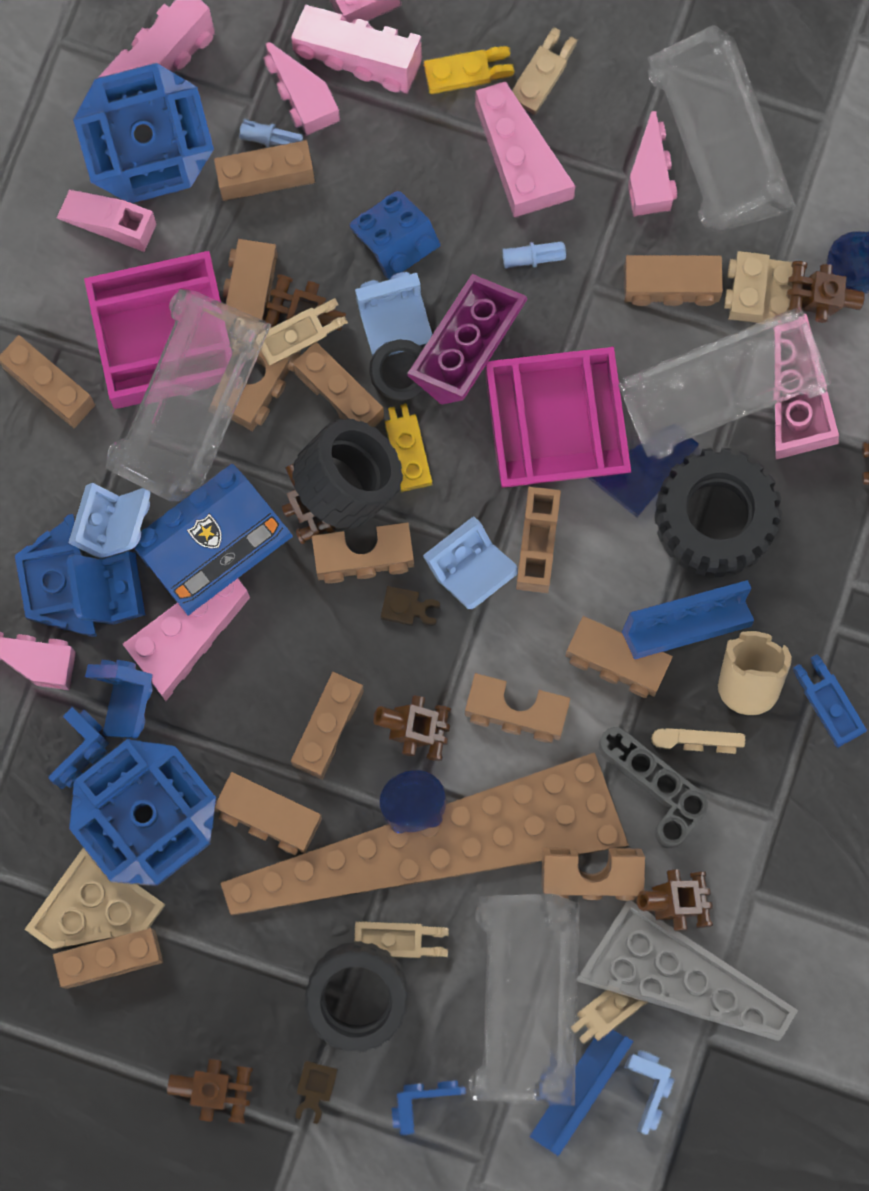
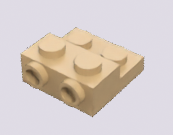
M738 251L736 259H730L728 267V278L733 279L732 290H726L724 308L730 309L729 319L775 325L776 321L794 317V315L787 313L790 299L786 297L787 290L792 289V286L788 285V277L792 276V262L769 259L770 255Z

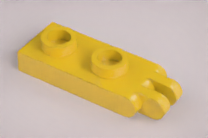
M407 403L400 405L403 417L397 418L395 407L393 406L388 408L390 420L384 421L390 444L395 448L402 465L403 480L400 484L401 492L432 485L416 414L409 415Z

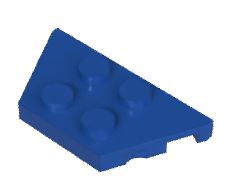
M70 514L50 532L47 530L39 536L34 544L26 546L15 555L25 617L29 621L94 637L97 636L95 623L78 619L72 606L73 594L71 581L67 575V558L74 554L82 556L81 549L68 543L75 523L74 514Z

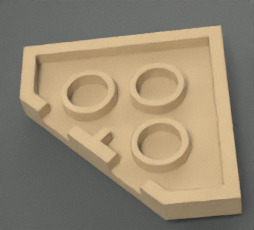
M83 847L25 930L51 949L102 941L150 928L165 904L137 884L111 883Z

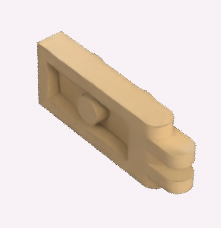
M606 990L577 1013L580 1020L571 1029L574 1033H577L585 1026L589 1029L579 1038L583 1044L593 1037L600 1041L648 1002Z

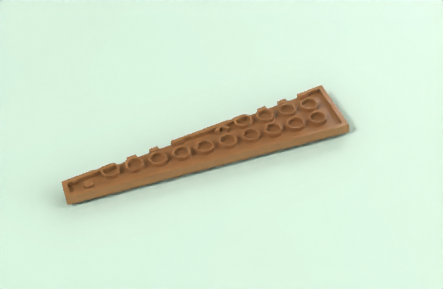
M594 752L220 884L230 914L238 915L280 906H290L309 901L370 892L372 890L497 870L510 866L532 864L542 861V847L576 848L577 854L580 855L606 851L608 848L628 847L629 845Z

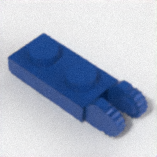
M816 654L810 660L812 667L822 681L813 685L806 670L800 664L793 667V672L800 685L804 688V694L835 746L839 748L864 734L867 730L834 674H830L822 659Z

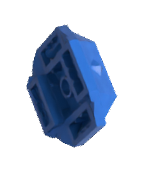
M156 62L95 78L73 118L91 183L129 203L191 188L206 161L214 151L197 86ZM146 124L151 128V136L148 140L138 141L135 139L134 130L138 125Z
M127 739L74 780L69 829L111 883L158 886L210 845L217 798L176 746ZM142 807H148L153 810L152 818L146 823H139L135 819L136 812Z

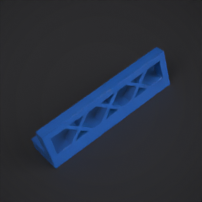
M748 580L630 612L622 634L634 660L751 627L754 618L745 602L752 589Z
M612 1030L600 1041L594 1037L529 1137L556 1156H559L634 1041L627 1036H622L615 1030Z

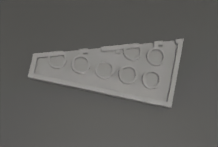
M631 900L626 901L576 981L777 1041L783 1037L798 1011L680 932L674 931V928L665 922L656 920V917L648 911H641L638 905Z

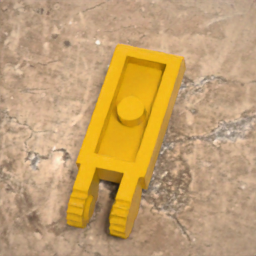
M493 47L487 51L484 49L424 61L430 94L488 84L492 80L512 76L515 72L511 64L497 65L491 69L488 67L489 62L508 58L511 55L509 47Z

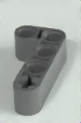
M617 727L607 729L599 741L598 748L600 754L669 809L668 813L658 824L655 836L660 845L665 848L678 847L705 815L708 809L707 797L626 731ZM615 738L620 739L619 747L624 752H627L629 747L633 749L625 762L620 760L624 755L621 750L614 748L611 751L607 748L609 745L607 739L611 741ZM636 757L644 758L648 762V770L643 773L636 772L631 766V760ZM663 777L671 779L675 786L674 791L669 794L661 792L658 789L657 781ZM694 798L700 804V812L695 815L687 813L683 807L685 799ZM664 825H676L680 830V837L677 840L667 839L663 834Z

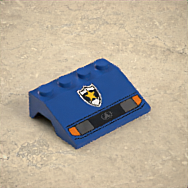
M232 463L175 507L168 510L147 528L143 529L138 544L133 548L145 565L153 571L170 595L189 616L292 538L293 535L249 480Z

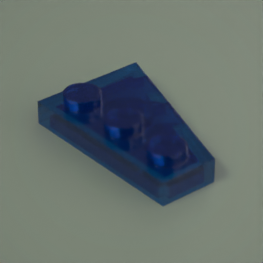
M673 424L628 451L631 473L590 477L588 479L638 518L659 494L664 479L668 477L670 470L677 463L681 464L686 456L692 454L698 448L699 443L677 425Z

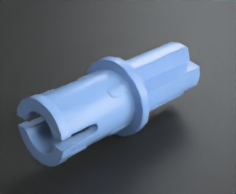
M244 119L240 128V139L264 144L266 148L272 147V145L279 146L303 141L301 134L276 129V125L273 123L269 126Z
M530 242V246L502 249L505 269L533 265L534 268L537 267L538 263L566 259V249L563 242L534 245V242Z

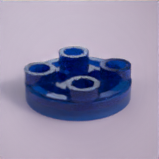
M853 231L840 236L833 242L827 255L826 264L833 266L832 274L846 277L845 288L862 291L864 294L869 293V231Z
M412 770L400 773L390 779L382 789L379 802L383 817L392 830L396 833L418 832L429 827L439 826L443 821L447 800L443 785L438 778L425 771Z

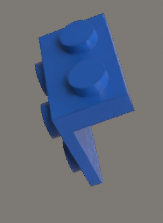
M400 191L387 196L350 223L352 232L374 253L383 274L389 280H391L393 275L402 273L441 246L429 218Z
M127 551L104 559L76 554L68 556L67 575L71 581L72 606L78 619L114 625L145 616L136 554L134 552Z
M101 660L100 665L88 664L86 678L113 684L103 729L104 736L137 739L144 728V712L147 700L152 693L151 681L153 674L135 670V663L117 660L116 662Z
M73 707L63 717L86 740L48 777L53 784L61 789L66 786L69 788L73 787L74 780L83 774L81 771L90 762L94 765L100 761L107 753L105 748L110 744L99 733L103 727L86 710L79 714Z
M458 1081L437 1082V1089L424 1090V1084L403 1085L404 1092L397 1093L398 1107H392L393 1128H400L401 1135L414 1134L412 1099L466 1094V1087H458Z

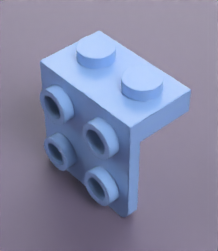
M398 273L393 275L391 280L380 283L377 280L363 283L360 288L355 289L357 305L372 356L383 344L398 339L413 341L421 347L426 346L432 336V331L422 301L420 281L417 273ZM404 351L392 352V353L389 354V355H393V354L400 353V352H404Z
M94 483L86 485L68 543L100 559L133 549L141 538V524L150 507V491L141 488L118 496Z
M474 516L423 555L437 581L467 609H473L518 574L517 565L492 544L482 524Z
M638 1051L637 1056L634 1054L628 1055L624 1068L655 1080L637 1128L638 1132L647 1135L650 1129L656 1130L662 1111L657 1108L661 1097L668 1098L674 1078L669 1077L672 1069L658 1064L659 1057L644 1051Z

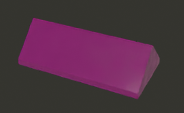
M472 274L409 370L408 376L441 405L464 400L528 300L527 296Z

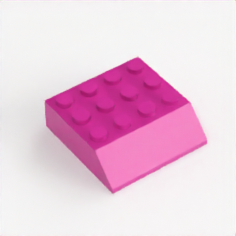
M210 251L84 278L109 399L114 409L208 389L237 373Z
M614 347L487 362L485 375L496 461L502 488L631 473Z

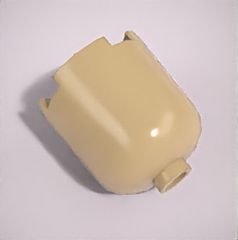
M757 631L741 632L739 638L729 640L727 643L719 676L718 692L722 701L737 713L759 715L770 710L779 698L791 665V654L785 645L781 648L778 644L772 642V636Z

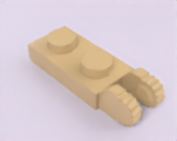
M555 27L547 36L543 46L538 48L512 90L522 107L534 115L538 112L567 66V60L577 44V39L570 37L565 42L559 56L551 52L561 30Z
M332 299L315 309L311 307L255 336L254 338L268 365L271 366L327 337L326 334L347 324L348 322L344 316L336 318L330 324L322 327L317 316L334 310L339 305L336 299Z
M662 728L657 729V731L655 730L650 738L656 748L659 747V749H671L676 744H684L683 750L703 751V746H717V753L736 754V748L745 747V735L740 733L669 728L663 730Z
M355 922V941L378 945L379 948L390 952L393 958L421 959V956L448 957V949L443 947L421 948L422 935L438 938L448 936L449 928L422 927V924Z

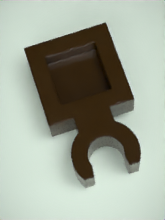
M387 586L381 620L413 626L414 617H417L424 624L434 626L437 619L428 617L425 612L431 607L439 609L440 602L434 599L425 600L423 603L418 602L419 592Z
M305 1061L297 1094L306 1096L305 1102L301 1103L296 1110V1119L301 1120L303 1111L306 1108H311L315 1112L313 1123L318 1124L322 1118V1111L319 1107L320 1100L330 1102L338 1069Z

